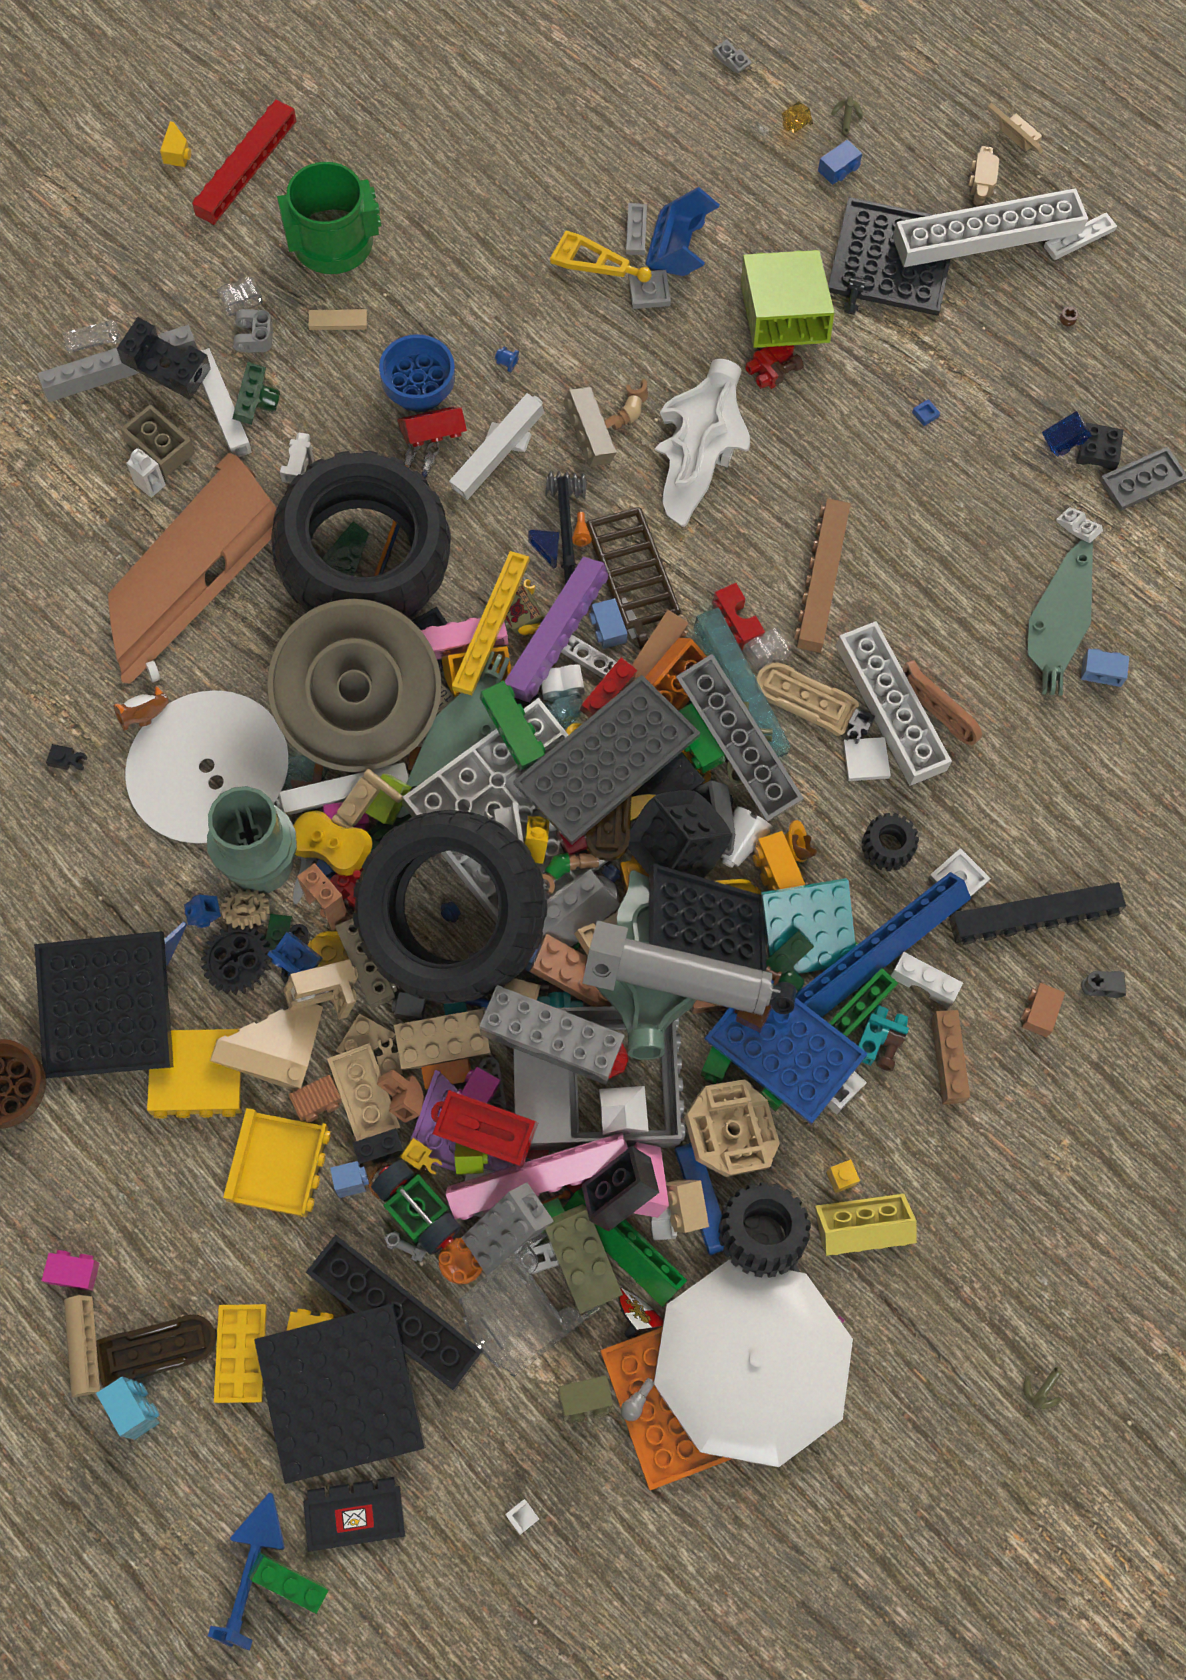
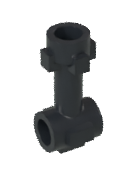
M854 276L848 280L847 289H851L848 303H844V313L855 315L856 311H858L859 306L855 305L858 291L863 292L865 280H862L860 277Z

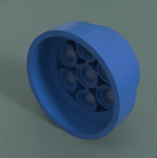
M420 334L401 337L392 342L384 350L380 358L379 371L382 388L393 402L406 410L414 412L431 410L438 406L453 389L455 383L454 359L446 345L436 338Z

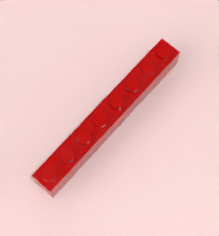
M276 99L267 107L263 116L256 121L254 127L247 132L242 142L237 144L234 152L226 158L224 164L215 172L213 178L205 184L201 193L194 198L192 205L195 216L215 225L297 122L293 107Z

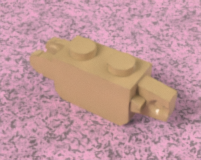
M982 146L980 153L977 154L976 160H972L970 172H973V175H970L968 186L971 187L970 195H974L973 204L978 207L984 205L986 197L989 198L993 195L994 187L997 183L1000 159L993 155L992 147Z

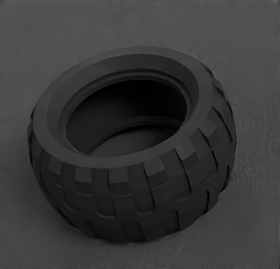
M363 450V453L343 451L335 453L334 457L327 460L319 459L313 462L302 475L298 474L292 480L285 492V496L282 497L273 518L271 545L274 566L282 579L286 591L296 603L303 607L306 613L320 605L333 601L364 599L387 605L406 617H413L428 603L429 598L441 586L450 556V527L446 521L445 511L437 493L431 490L426 478L421 473L407 468L405 462L395 457L387 458L380 456L378 452ZM357 508L370 509L393 519L406 533L411 550L406 558L389 572L373 577H354L340 573L328 566L318 556L312 546V537L326 519L338 512Z
M441 810L423 813L394 827L383 836L378 846L369 853L362 865L363 870L360 878L355 884L353 897L356 899L353 921L355 929H358L362 941L360 945L365 955L373 961L378 968L377 971L392 984L398 985L406 993L416 998L447 1004L476 1000L494 993L497 985L504 987L526 968L542 940L545 917H547V900L545 899L542 873L532 858L530 850L522 840H519L503 824L474 812ZM445 851L462 853L480 864L493 881L498 896V919L492 936L479 952L462 961L444 959L426 950L413 936L405 916V894L413 874L429 858Z

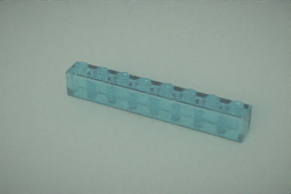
M719 607L696 616L694 630L697 636H701L705 652L710 655L713 654L741 700L749 702L748 711L758 727L764 729L773 728V735H770L773 737L772 742H768L777 757L787 755L791 745Z

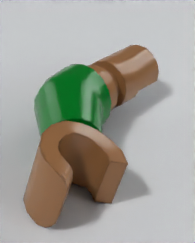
M567 852L553 856L544 870L546 874H542L543 880L548 886L547 893L549 895L553 893L555 888L554 881H558L565 873H570V870H576V867H579V869L598 868L599 859L587 853H578V856H575V854L569 855Z

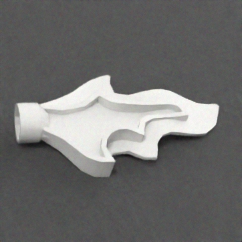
M726 359L713 360L707 378L695 388L669 400L660 411L664 424L672 423L677 428L672 437L659 443L655 448V451L666 455L670 460L663 493V505L668 518L681 527H685L688 524L693 511L707 492L719 455L728 448L740 449L746 452L750 447V435L740 414L736 398V387L741 375V368L736 363Z

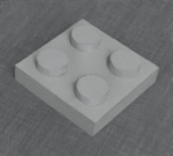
M666 270L651 271L652 277L645 283L640 282L637 276L628 274L633 309L671 305Z

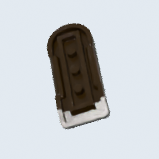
M632 794L586 833L587 848L594 857L604 861H612L620 858L627 851L630 840Z
M190 1314L98 1339L96 1341L97 1360L102 1386L106 1387L120 1377L136 1380L205 1360L213 1352L216 1345L214 1326L205 1317Z

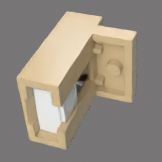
M349 959L290 974L283 990L289 1009L294 1010L332 1000L338 1019L347 1018L357 1001L353 986L358 979V972L356 967L352 966Z

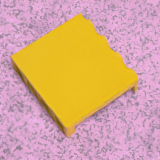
M238 1029L171 1030L174 1067L149 1069L147 1111L154 1118L158 1119L167 1118V1115L189 1118L191 1114H199V1117L203 1118L213 1117V1114H222L223 1117H235L236 1114L242 1113L240 1108L241 1072L210 1061L217 1039L238 1033Z
M246 1108L223 1198L231 1203L307 1217L308 1212H312L314 1207L313 1191L318 1189L320 1176L317 1175L319 1167H323L325 1162L324 1146L329 1144L331 1131H328L327 1124H311L257 1113L256 1110Z

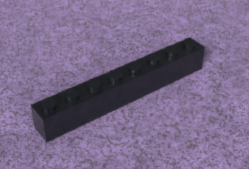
M1116 882L954 912L949 921L955 943L963 942L964 945H967L982 938L984 941L995 939L998 935L1010 937L1020 931L1031 933L1041 927H1046V929L1056 928L1062 923L1074 925L1079 923V920L1084 919L1095 921L1100 916L1105 915L1109 918L1116 917L1121 914L1120 912L1126 907L1120 883Z

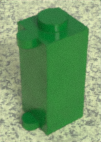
M712 1046L702 1068L701 1076L708 1083L720 1084L731 1061Z

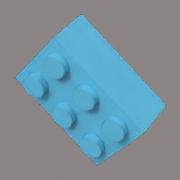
M120 1377L96 1393L120 1437L135 1440L160 1423L157 1419L160 1414L156 1406L147 1401L145 1396L148 1395V1392L142 1383Z

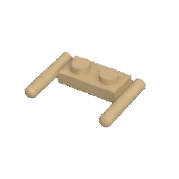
M367 769L363 778H360L340 806L337 814L333 816L332 821L344 828H354L353 826L359 822L380 792V789L397 803L403 800V796L374 772Z

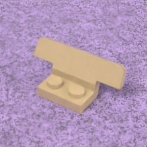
M993 103L987 106L988 110L999 118L1000 130L1025 152L1030 148H1033L1039 154L1043 152L1042 147L1038 143L1041 141L1042 135L1017 113L1009 118Z

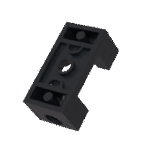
M139 317L136 318L117 347L123 364L189 400L192 399L211 370L207 354L191 345L186 352L158 337L154 325ZM163 361L171 362V365L167 368L160 366Z

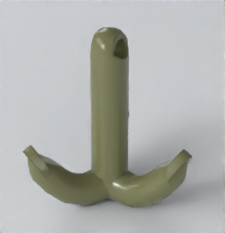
M851 96L839 101L831 113L834 116L845 106L842 128L844 135H848L850 131L852 107L855 109L860 119L863 118L860 105Z
M1055 1367L1036 1395L1032 1392L1030 1376L1026 1375L1024 1394L1035 1409H1049L1060 1404L1062 1401L1061 1397H1055L1048 1401L1046 1397L1062 1374L1060 1367Z

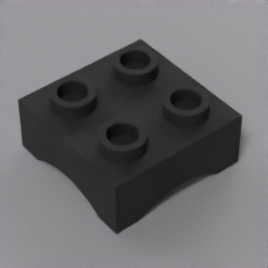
M1085 422L1080 433V446L1076 464L1098 465L1108 470H1116L1120 463L1124 430Z

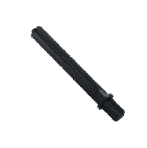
M560 476L557 477L563 553L561 568L564 569L566 584L577 564L575 563L568 478Z

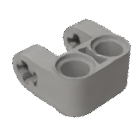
M252 309L238 310L235 318L236 325L242 328H252V334L235 335L233 348L238 352L248 353L269 351L272 347L273 325L269 312Z

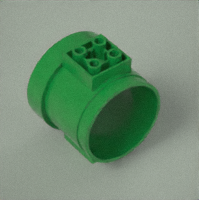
M317 162L300 169L291 178L287 187V194L277 196L289 252L294 251L297 259L307 268L323 274L348 272L362 264L371 252L373 236L379 235L378 227L382 226L380 216L377 215L380 214L378 202L375 200L374 186L370 187L368 179L360 180L351 169L334 162ZM324 210L349 212L346 216L333 221L321 222L308 219L311 215Z

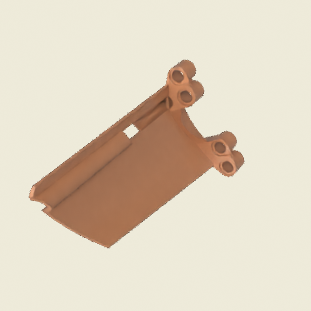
M228 453L215 466V469L219 470V472L108 593L112 636L116 658L121 669L120 677L123 683L131 684L146 668L145 663L153 661L271 540L273 518L277 508L256 481L255 474L244 465L238 456ZM223 556L225 559V570L207 587L205 584V573Z

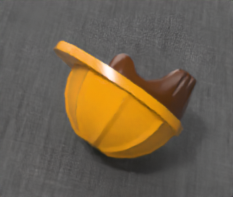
M799 820L792 821L789 825V831L784 836L795 861L801 863L815 856L817 850L810 846L811 836L806 834L804 825Z

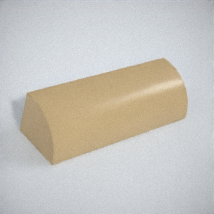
M77 1295L64 1300L72 1398L95 1394L100 1391L92 1296Z

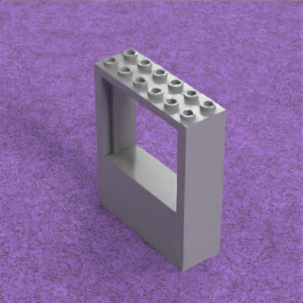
M614 1006L557 1008L611 1030H626L622 1017ZM679 1018L673 1021L664 1031L665 1054L661 1057L665 1130H648V1132L623 1134L628 1148L634 1146L636 1142L661 1148L679 1147L680 1141L684 1140L685 1122H681L682 1114H684V1100L679 1099L681 1091H683V1079L678 1078L680 1069H682L681 1055L677 1056L681 1046L680 1033L676 1034ZM514 1049L515 1114L539 1123L529 1150L563 1151L612 1136L602 1135V1132H579L577 1073Z

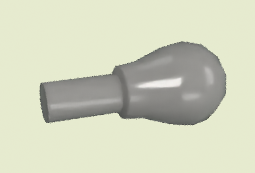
M647 1378L640 1390L622 1404L621 1415L624 1419L635 1421L640 1417L646 1396L654 1386L653 1380Z

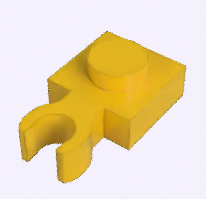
M414 1137L400 1155V1158L420 1170L422 1165H425L432 1174H436V1171L431 1169L432 1163L437 1162L442 1166V1162L438 1158H431L429 1156L432 1149Z

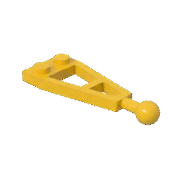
M567 230L550 257L551 264L571 270L624 277L628 273L637 276L638 280L643 283L648 282L652 277V272L648 267H641L639 269L630 266V261L583 235ZM581 245L600 255L596 264L573 260ZM609 259L621 267L608 266L605 263Z

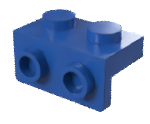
M286 932L275 950H270L267 954L272 958V963L287 970L289 976L293 973L317 968L323 959L291 932Z

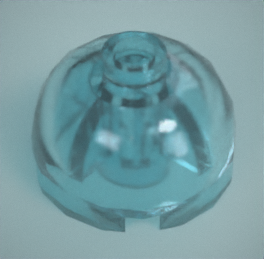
M580 694L555 699L552 702L553 704L550 705L548 702L544 703L564 730L570 724L578 721L583 714L580 711L583 703Z

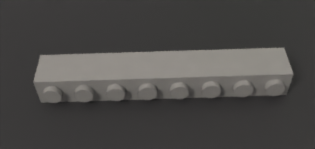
M189 325L158 334L159 338L185 352L190 345L197 349ZM117 348L37 374L48 402L138 374L139 372L123 364ZM167 360L163 361L160 366L169 364L171 362Z

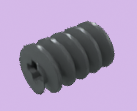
M552 471L549 472L546 480V496L549 490L552 496H555L558 491L557 477L561 476L560 471L557 472L556 477H554ZM566 472L564 476L568 478L569 498L574 492L576 498H579L582 493L585 499L587 479L584 473L578 479L576 473H573L572 478H570L569 473Z

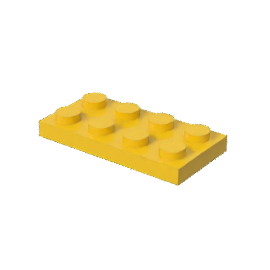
M266 1304L219 1305L214 1403H263L264 1384L254 1339L266 1336Z

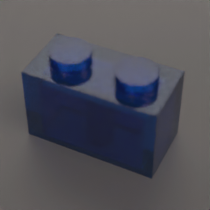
M1077 411L1042 432L1051 452L1057 457L1067 454L1076 445L1084 444L1092 436L1086 422Z

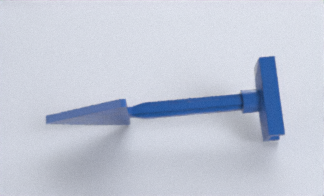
M272 1493L266 1495L230 1537V1540L233 1542L249 1544L251 1547L232 1614L228 1618L226 1628L210 1626L208 1637L229 1647L235 1644L245 1650L250 1651L253 1640L240 1634L243 1623L241 1619L252 1584L248 1574L263 1547L284 1550L285 1548L276 1503Z

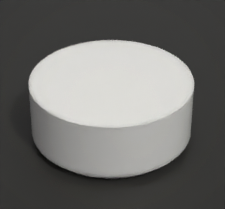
M155 662L145 663L151 682L160 681V675Z

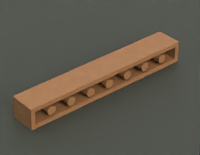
M827 498L825 506L821 505L819 517L822 518V522H818L815 533L819 537L818 540H814L812 552H815V558L811 557L808 568L812 569L811 575L807 574L805 586L809 587L808 593L804 592L801 603L805 605V608L800 610L798 622H802L801 628L796 629L794 640H798L797 648L821 653L851 503Z

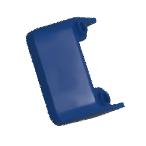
M697 187L665 205L658 215L646 265L652 270H666L667 273L678 276L688 275L692 271L704 266L705 262L688 249L692 232L701 229L705 224L706 214L719 208L720 204L700 187Z

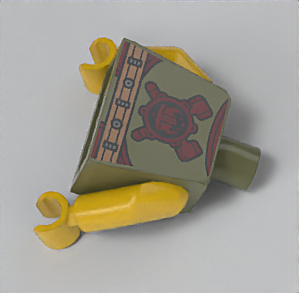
M526 579L523 585H519L504 620L506 631L511 628L518 635L535 634L545 618L544 613L532 596L535 592V585L529 587L531 583L529 579Z

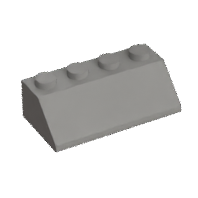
M590 869L547 904V917H545L542 939L548 934L567 946L573 947L579 942L574 935L578 929L592 923L596 925L597 921L602 922L619 909L620 903L597 874Z

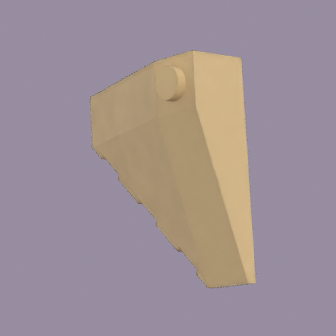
M313 1004L294 1010L289 1008L286 1010L281 1009L266 1016L267 1019L257 1024L253 1022L238 1029V1033L229 1037L223 1036L217 1039L210 1061L292 1091L300 1089L308 1068L323 1007Z

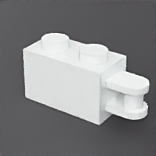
M135 449L127 462L128 469L134 484L152 498L166 484L158 463L142 450Z

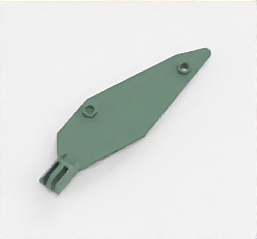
M1081 540L1067 553L1029 618L1027 655L1043 672L1042 695H1046L1047 681H1050L1049 695L1055 694L1056 681H1058V696L1063 695L1064 671L1091 625L1093 541L1088 543Z
M491 651L473 695L460 693L435 717L406 783L412 787L411 790L496 729L480 700L481 691L501 682L510 658H505L500 673H497L503 655H497L492 669L489 670L495 652ZM402 806L397 817L402 818L410 813Z

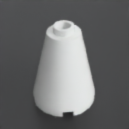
M739 806L736 807L733 813L736 834L733 853L730 856L725 854L721 856L723 858L721 862L730 868H733V866L738 867L755 850L758 839L768 836L773 829V826L760 816L752 815L751 811Z

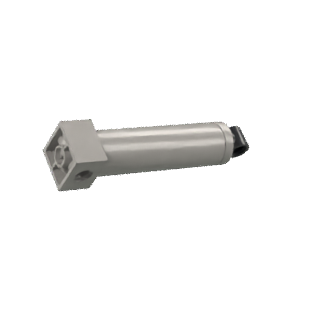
M601 921L596 923L587 958L583 984L614 991L616 981L758 1015H763L765 1007L768 1005L772 1006L773 1010L779 1014H789L794 1010L796 999L795 986L788 982L773 985L771 983L772 973L762 972V970L627 939V927Z

